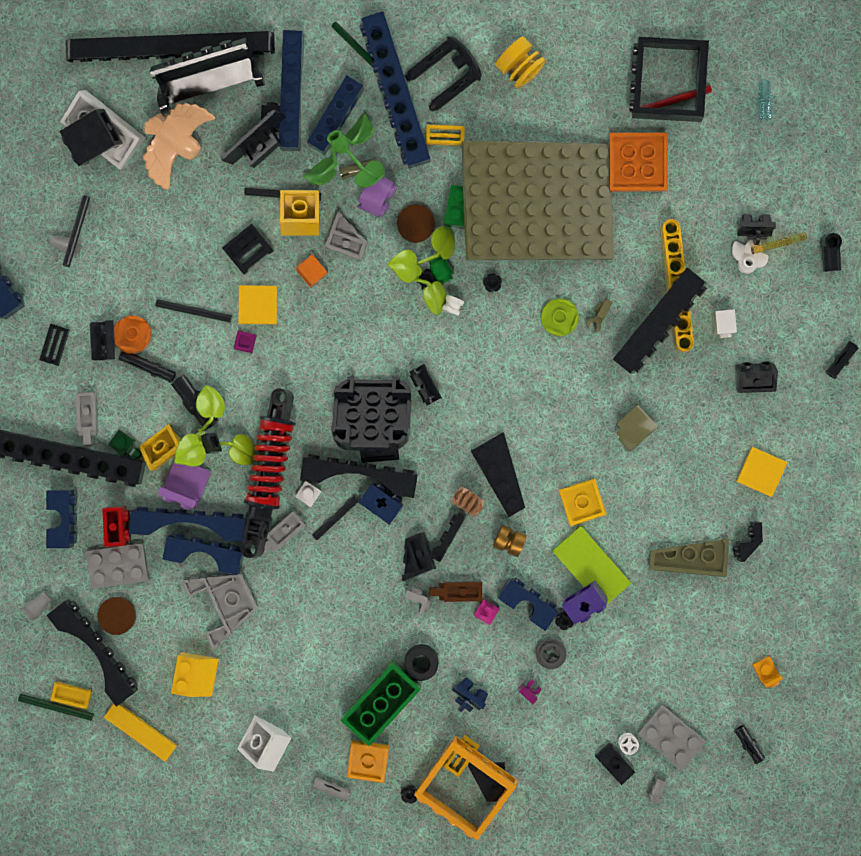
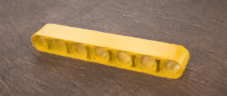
M675 219L667 220L660 227L667 292L672 287L673 282L685 271L681 229L679 222ZM667 224L674 227V233L671 234L666 231ZM669 243H673L676 246L675 253L668 250ZM672 262L678 264V272L671 270L670 264ZM690 311L688 313L684 312L680 317L686 324L683 330L679 329L678 326L675 328L672 326L674 348L679 352L689 351L694 346ZM681 338L686 339L688 342V346L685 349L679 345Z

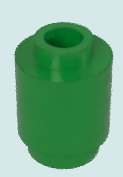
M439 255L428 261L430 263L429 267L438 282L442 281L445 284L453 279L454 271L447 259H443Z

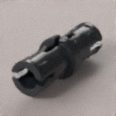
M848 341L841 353L834 357L835 360L825 371L826 374L836 379L842 369L849 365V360L859 347Z
M745 725L736 728L734 733H736L743 744L742 748L749 753L754 764L762 762L765 756L756 745L757 741L751 737L745 728Z

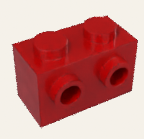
M127 506L102 508L104 547L129 544L131 540V534H129L128 529L130 511L127 510Z

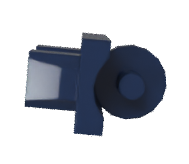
M464 678L452 689L453 692L460 696L455 699V702L460 705L458 707L460 712L464 709L471 712L473 707L477 710L484 709L486 706L484 702L488 693L480 688L475 695L470 693L469 690L474 683L468 678Z

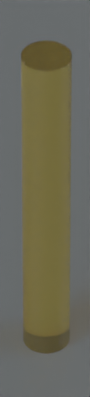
M804 232L751 247L752 254H757L807 240V234Z

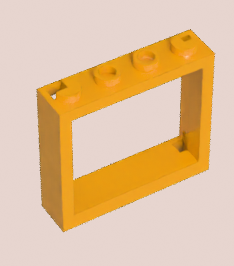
M455 735L418 786L414 796H416L420 803L430 806L434 813L448 819L452 826L462 829L466 836L478 840L517 787L518 780ZM453 751L506 788L478 828L425 791Z

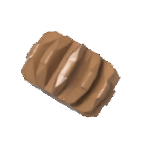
M459 487L452 498L453 504L472 516H477L485 504L483 499L464 487Z

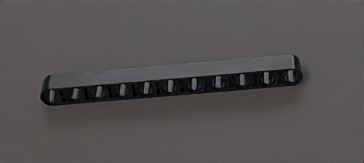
M272 31L68 39L65 41L66 61L71 63L74 60L92 62V60L98 59L99 61H111V59H118L120 61L130 60V58L144 60L150 59L149 57L167 59L170 56L180 58L182 54L187 52L194 53L206 46L217 47L223 41L231 40L233 42L243 38L247 39L254 55H264L266 52L274 54L275 35Z

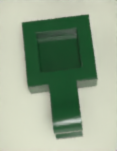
M121 430L117 431L108 446L122 456H125L127 453L134 459H139L142 456L141 451L133 446L135 440Z

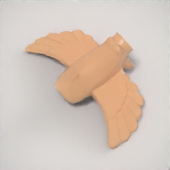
M177 103L167 117L159 113L145 122V134L155 135L151 145H148L146 148L147 152L143 155V160L146 162L145 168L148 170L149 177L157 185H161L163 189L167 190L170 187L171 168L178 155L189 160H193L199 155L201 146L192 136V133L201 124L215 120V116L206 109L200 108L196 104L189 105L185 103L182 105Z

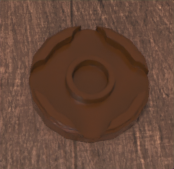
M409 205L398 216V232L408 242H424L430 238L434 231V216L429 209L422 205Z
M112 597L105 600L100 605L97 613L100 627L112 635H121L128 632L136 621L134 605L123 597Z

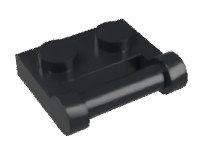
M252 224L222 247L243 275L248 273V269L265 255H270L273 252V249ZM258 244L263 246L261 250L245 263H241L240 259Z

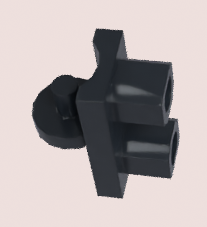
M743 214L737 229V236H747V239L753 240L754 245H759L760 240H766L767 237L772 236L773 230L776 228V222H772L770 215L767 214L760 215L759 222H753L751 214Z

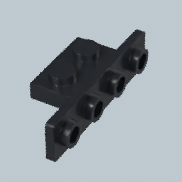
M276 109L268 112L266 117L255 124L246 135L242 136L234 146L221 156V160L233 165L245 156L249 166L255 168L281 145L274 128L286 118L285 113Z

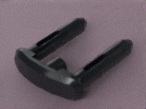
M447 36L444 43L408 70L405 76L408 81L416 80L452 50L459 54L452 60L458 70L464 65L469 67L470 71L431 101L429 110L432 112L441 109L476 80L481 81V71L475 58L465 45L453 36ZM440 51H443V52L440 53L437 57H435L432 61H430L429 63H427L431 58H433L435 55H437ZM464 81H467V82H466L465 84H463L460 88H458L455 92L450 93V92L453 91L455 88H457L460 84H462Z

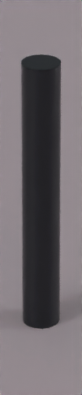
M353 496L312 536L319 540L359 502L357 498Z

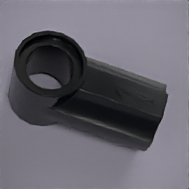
M837 233L826 234L820 239L823 272L841 270L840 247L842 245V238ZM829 237L834 240L832 247L827 243Z

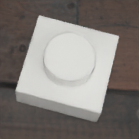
M305 481L295 497L312 507L322 491Z

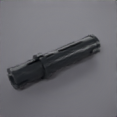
M123 351L119 355V361L146 371L154 378L159 377L169 383H172L175 379L176 372L161 366L158 362L154 363L136 354Z

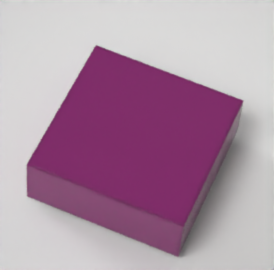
M238 331L234 349L253 354L257 335Z

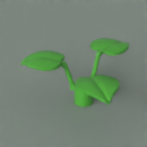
M364 113L346 135L342 134L339 130H335L328 135L327 140L331 145L329 149L332 152L333 159L325 158L321 160L308 173L304 174L303 177L308 182L315 185H323L335 177V167L338 165L335 151L340 154L347 152L361 169L355 177V183L358 187L367 188L382 179L385 174V168L382 163L370 161L363 167L348 149V145L362 144L372 136L374 127L367 115Z

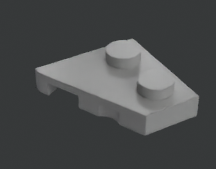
M337 212L325 248L361 261L368 242L341 213Z

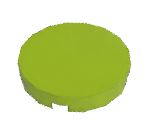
M558 298L551 300L542 309V326L553 336H566L574 331L578 325V311L575 305L567 299Z

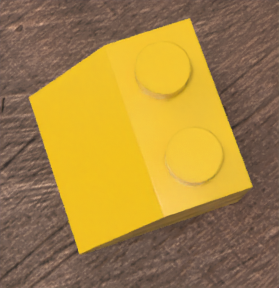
M280 190L281 236H320L319 190Z
M181 652L177 656L171 694L187 697L212 696L219 659Z

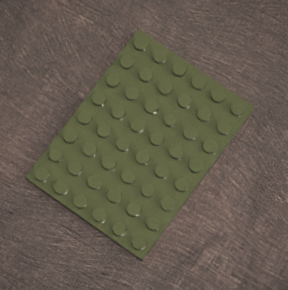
M506 141L461 142L466 261L614 259L612 191L609 190V144Z

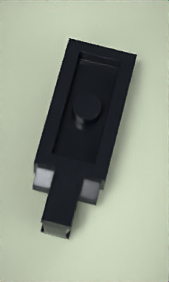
M459 512L458 515L454 514L449 522L451 525L449 531H444L439 540L442 542L441 545L434 547L432 550L433 559L438 562L442 561L466 515Z

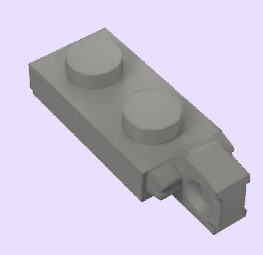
M97 392L76 393L77 431H79V436H83V445H94L93 435H97Z
M295 510L268 533L265 550L262 555L270 549L273 552L278 550L307 525Z

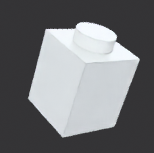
M735 309L712 312L714 335H720V338H729L732 333H737Z

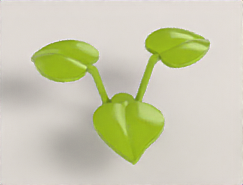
M448 226L438 227L432 234L431 243L433 249L437 251L436 254L417 262V257L413 251L403 250L397 253L387 264L402 282L410 283L414 281L428 286L423 289V300L429 310L436 316L442 313L441 308L446 303V290L438 281H434L431 284L429 281L419 279L422 273L419 265L439 255L443 259H449L455 251V238Z
M203 386L196 400L197 411L202 417L209 418V420L202 428L198 429V433L187 434L180 440L175 453V464L196 467L205 460L206 452L200 436L206 433L204 430L212 423L214 417L221 418L225 411L222 396L210 386ZM239 434L233 438L232 442H220V445L231 446L228 456L236 464L251 465L255 462L253 460V456L256 455L254 444L248 436Z

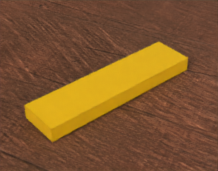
M113 704L104 716L105 719L165 762L177 747L174 742L121 704L117 707Z

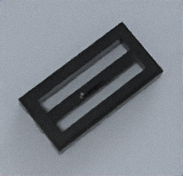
M50 324L40 355V361L59 366L70 329ZM54 329H56V333L47 359L46 354L50 345ZM61 331H63L64 333H63V336H62V339H61V342H60V346H59V349H58V352H57V355H56V359H55V361H54V360H52V359H53V356H54V352H55V349H56V346H57V343H58V340H59L60 333H61Z

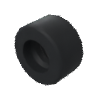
M415 645L405 655V671L414 680H429L438 670L439 660L437 653L428 645ZM420 655L427 657L429 660L428 667L423 670L417 669L414 665L415 658Z

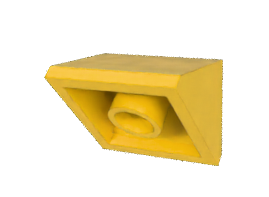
M170 424L139 446L151 471L158 470L175 457L176 449L181 439Z

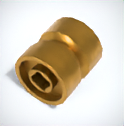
M501 525L494 540L493 548L500 551L507 550L508 554L518 558L527 535L519 531L512 532V528Z

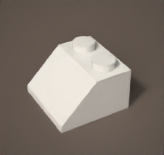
M255 715L237 749L256 768L274 772L291 737L282 729Z

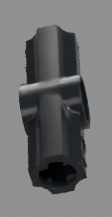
M182 375L171 385L183 400L182 403L188 412L194 415L203 427L209 418L202 417L197 411L196 400L200 391L194 388L185 375ZM214 417L212 423L205 430L215 425L219 421L218 418Z

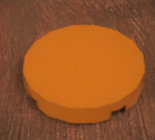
M126 316L115 324L114 342L121 351L136 354L149 346L152 332L149 324L143 318Z

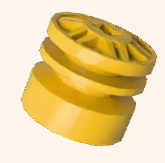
M524 36L508 47L495 63V67L503 75L510 71L513 72L509 81L511 83L517 80L514 84L517 90L530 83L540 73L547 61L544 57L537 60L540 55L539 51L529 55L533 45Z

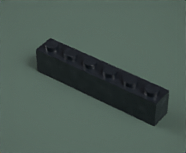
M686 268L613 360L630 374L639 373L645 365L643 363L647 357L651 358L657 351L655 347L659 342L663 343L670 334L667 332L672 326L674 328L677 327L682 320L680 318L681 315L691 310L694 306V299L697 296L701 297L707 290L705 286L708 283L691 269Z

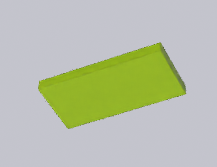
M581 525L552 550L583 587L596 581L608 598L607 605L631 584Z

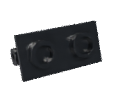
M425 364L409 371V377H411L415 387H421L418 393L426 406L442 398Z

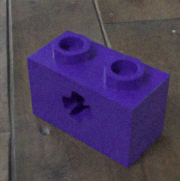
M593 581L564 599L561 606L574 624L578 622L584 623L591 617V614L594 612L600 613L606 608L608 598L597 582Z

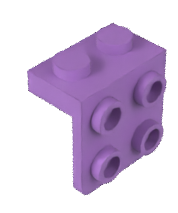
M173 462L166 483L160 487L158 495H161L164 501L173 503L174 500L179 502L182 508L191 510V507L196 508L208 482L210 471L199 466L190 467Z

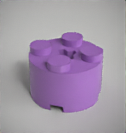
M382 177L374 185L363 189L359 199L360 204L357 205V208L378 218L379 216L383 217L390 205L387 201L394 196L398 186L394 185L395 182Z

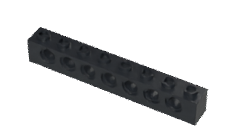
M0 430V458L5 459V456L12 457V461L21 463L27 460L31 461V465L42 467L43 464L50 465L49 469L61 471V468L68 469V473L80 475V472L87 473V477L98 479L99 476L105 477V481L117 483V480L125 482L124 485L130 487L142 484L146 461ZM10 441L14 443L13 451H10L8 449V443ZM29 445L33 448L31 456L26 451ZM48 449L52 452L50 460L45 457V452ZM66 453L71 457V461L68 464L64 461ZM85 457L88 458L90 462L87 468H85L82 464V460ZM102 462L108 464L106 472L101 469ZM122 465L127 468L125 476H122L119 472Z

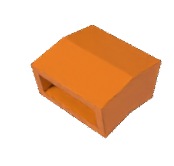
M313 254L295 269L310 288L328 274Z

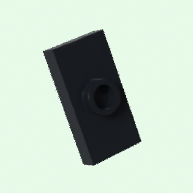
M607 744L595 755L599 762L621 785L636 773L610 744Z

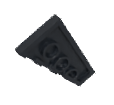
M502 432L471 450V453L506 514L510 517L524 509L525 505L505 434Z

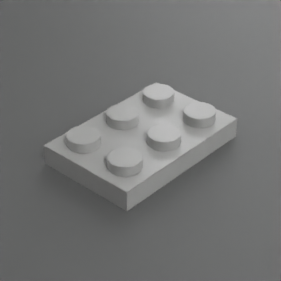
M144 543L86 551L91 589L149 581Z
M662 704L637 732L639 736L680 770L686 767L706 743L705 739Z

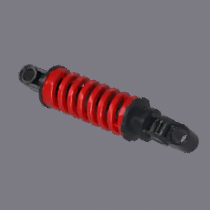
M281 388L273 390L268 414L259 418V430L266 432V435L260 434L257 436V440L264 442V445L255 446V450L262 453L253 456V460L257 461L258 464L251 466V470L255 471L256 474L250 475L249 480L254 482V485L247 486V490L252 493H247L244 499V503L249 505L245 516L247 517V522L244 528V538L241 552L246 558L262 556L269 533V523L273 519L271 517L272 511L280 507V496L276 493L282 491V486L278 482L284 481V476L279 473L286 471V466L281 463L288 460V456L281 452L290 450V446L283 442L292 440V436L285 433V431L292 433L294 426H296L295 422L289 420L294 396L291 391ZM282 393H284L285 399L283 402L280 401V395ZM252 544L255 546L254 554L251 552Z

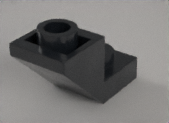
M750 521L747 533L751 540L736 541L737 546H733V555L737 557L738 561L745 562L763 542L762 522Z

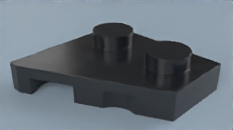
M421 532L406 538L405 554L403 557L405 572L402 575V581L436 569L425 533Z
M494 762L505 770V762ZM468 763V768L486 801L497 802L506 788L473 764Z

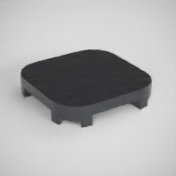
M349 376L347 380L335 386L331 431L336 445L349 451H394L402 448L408 442L410 436L412 404L410 386L408 387L406 383L400 380V377L392 376V380H355L354 376Z

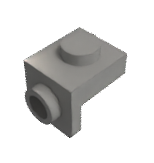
M407 588L404 598L421 603L419 615L423 616L424 611L428 612L431 601H428L429 596L422 594L423 590L419 588Z

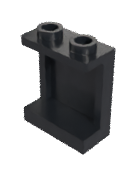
M96 109L59 131L63 143L69 148L71 157L78 166L87 165L89 161L123 144L105 109Z

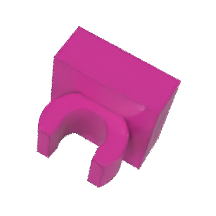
M482 599L474 616L491 625L500 608Z

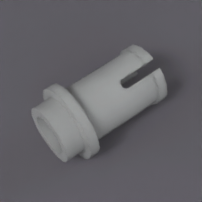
M655 777L651 792L648 793L650 801L658 804L662 801L663 798L661 796L667 781Z

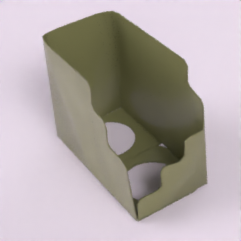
M635 404L636 406L617 423L620 427V430L617 432L618 440L627 451H632L658 427L638 404Z

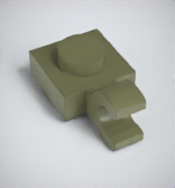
M605 299L603 303L599 301L594 310L597 314L595 318L587 321L586 327L588 328L594 322L597 325L595 332H598L613 302Z

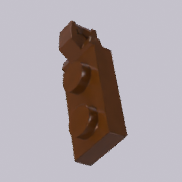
M482 581L439 583V587H429V596H439V600L444 602L482 601Z

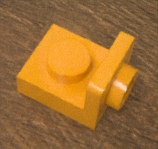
M770 656L752 664L762 685L766 688L777 686L780 683L779 681L783 679Z

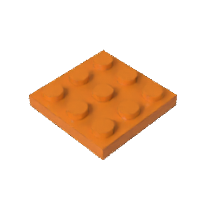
M668 132L609 133V190L612 192H667Z

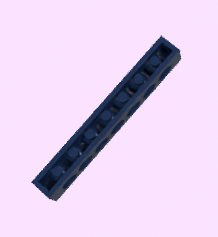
M384 12L361 18L362 25H359L362 36H366L368 40L365 46L368 55L372 54L374 59L371 62L374 74H379L380 80H377L380 92L384 91L386 96L383 102L385 109H390L392 115L388 118L391 127L396 128L398 134L394 137L397 146H401L403 153L400 154L403 165L407 164L410 169L429 163L430 156ZM374 33L382 35L379 40L372 39ZM381 51L388 53L385 58H379L377 55ZM390 69L394 73L392 76L386 77L383 75V72ZM395 87L400 92L397 95H391L389 90ZM403 106L406 110L404 113L398 114L395 112V108ZM404 124H409L411 126V130L409 132H403L401 130V126ZM410 142L417 144V148L413 151L408 150L406 147Z

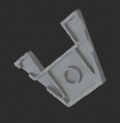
M242 573L182 581L188 597L207 589L223 622L222 626L206 633L212 649H215L258 609Z

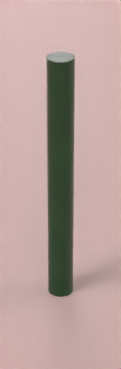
M334 22L331 27L372 67L373 57L368 55V52L337 22ZM386 70L383 72L384 76H390Z
M20 694L18 698L19 702L92 721L94 713Z

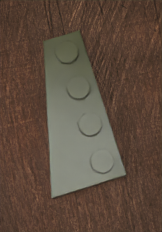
M729 539L651 550L649 570L727 577Z

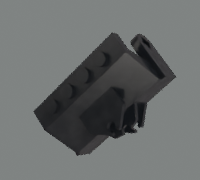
M246 38L233 42L226 40L217 47L206 46L194 53H184L177 59L170 57L163 60L161 64L151 66L150 68L152 79H156L159 84L157 103L163 116L171 113L170 104L252 79H254L257 87L265 85V74L259 56H254Z

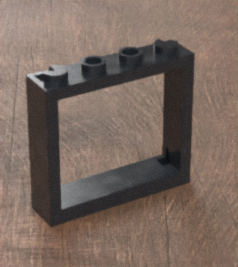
M638 38L637 43H634L633 55H636V62H632L631 74H635V79L631 81L630 93H634L633 100L629 102V111L632 112V118L702 122L705 112L709 40ZM644 47L698 50L694 110L640 107Z

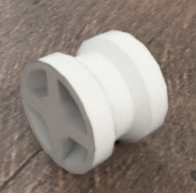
M446 295V303L441 309L459 316V309L463 306L464 301Z
M624 733L619 737L618 744L623 753L631 755L637 752L639 742L632 733Z

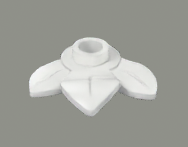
M753 240L748 241L746 245L739 241L734 242L732 255L738 261L740 272L750 274L756 268H762L767 264L769 256L761 253V243L754 245ZM745 261H748L750 266L746 265Z

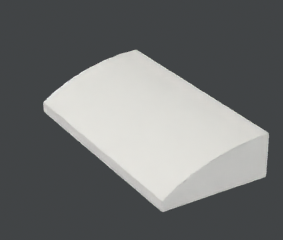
M87 90L78 91L60 122L67 127L96 109H105L123 144L111 148L101 155L121 170L146 137Z

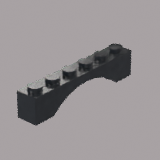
M313 454L303 457L301 481L320 483L336 475L348 473L361 474L380 481L394 495L414 498L418 475L414 474V470L403 469V472L395 471V467L384 466V469L376 468V464L365 463V466L357 465V461L352 460L340 463L338 458L327 457V460H321L319 455Z
M68 599L46 616L58 631L66 632L79 638L94 652L103 670L105 693L117 707L138 690L136 687L138 684L133 677H128L125 673V666L120 661L117 662L115 660L113 650L102 643V636L99 632L93 631L90 627V620L80 614V608L77 603Z

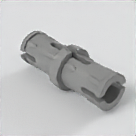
M317 776L312 785V788L326 793L328 797L333 796L346 803L351 794V790L336 785V782L330 783Z

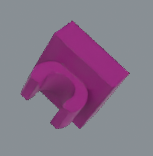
M533 679L528 681L527 686L522 683L518 687V691L532 705L538 700L536 694H539L542 690L540 686L535 690L531 689V685L534 683Z

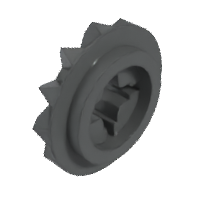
M549 638L541 641L536 649L537 661L546 669L559 668L565 662L566 649L557 639ZM554 646V653L559 657L552 656L551 659L547 661L548 654L544 652V650L550 651L551 649H553Z

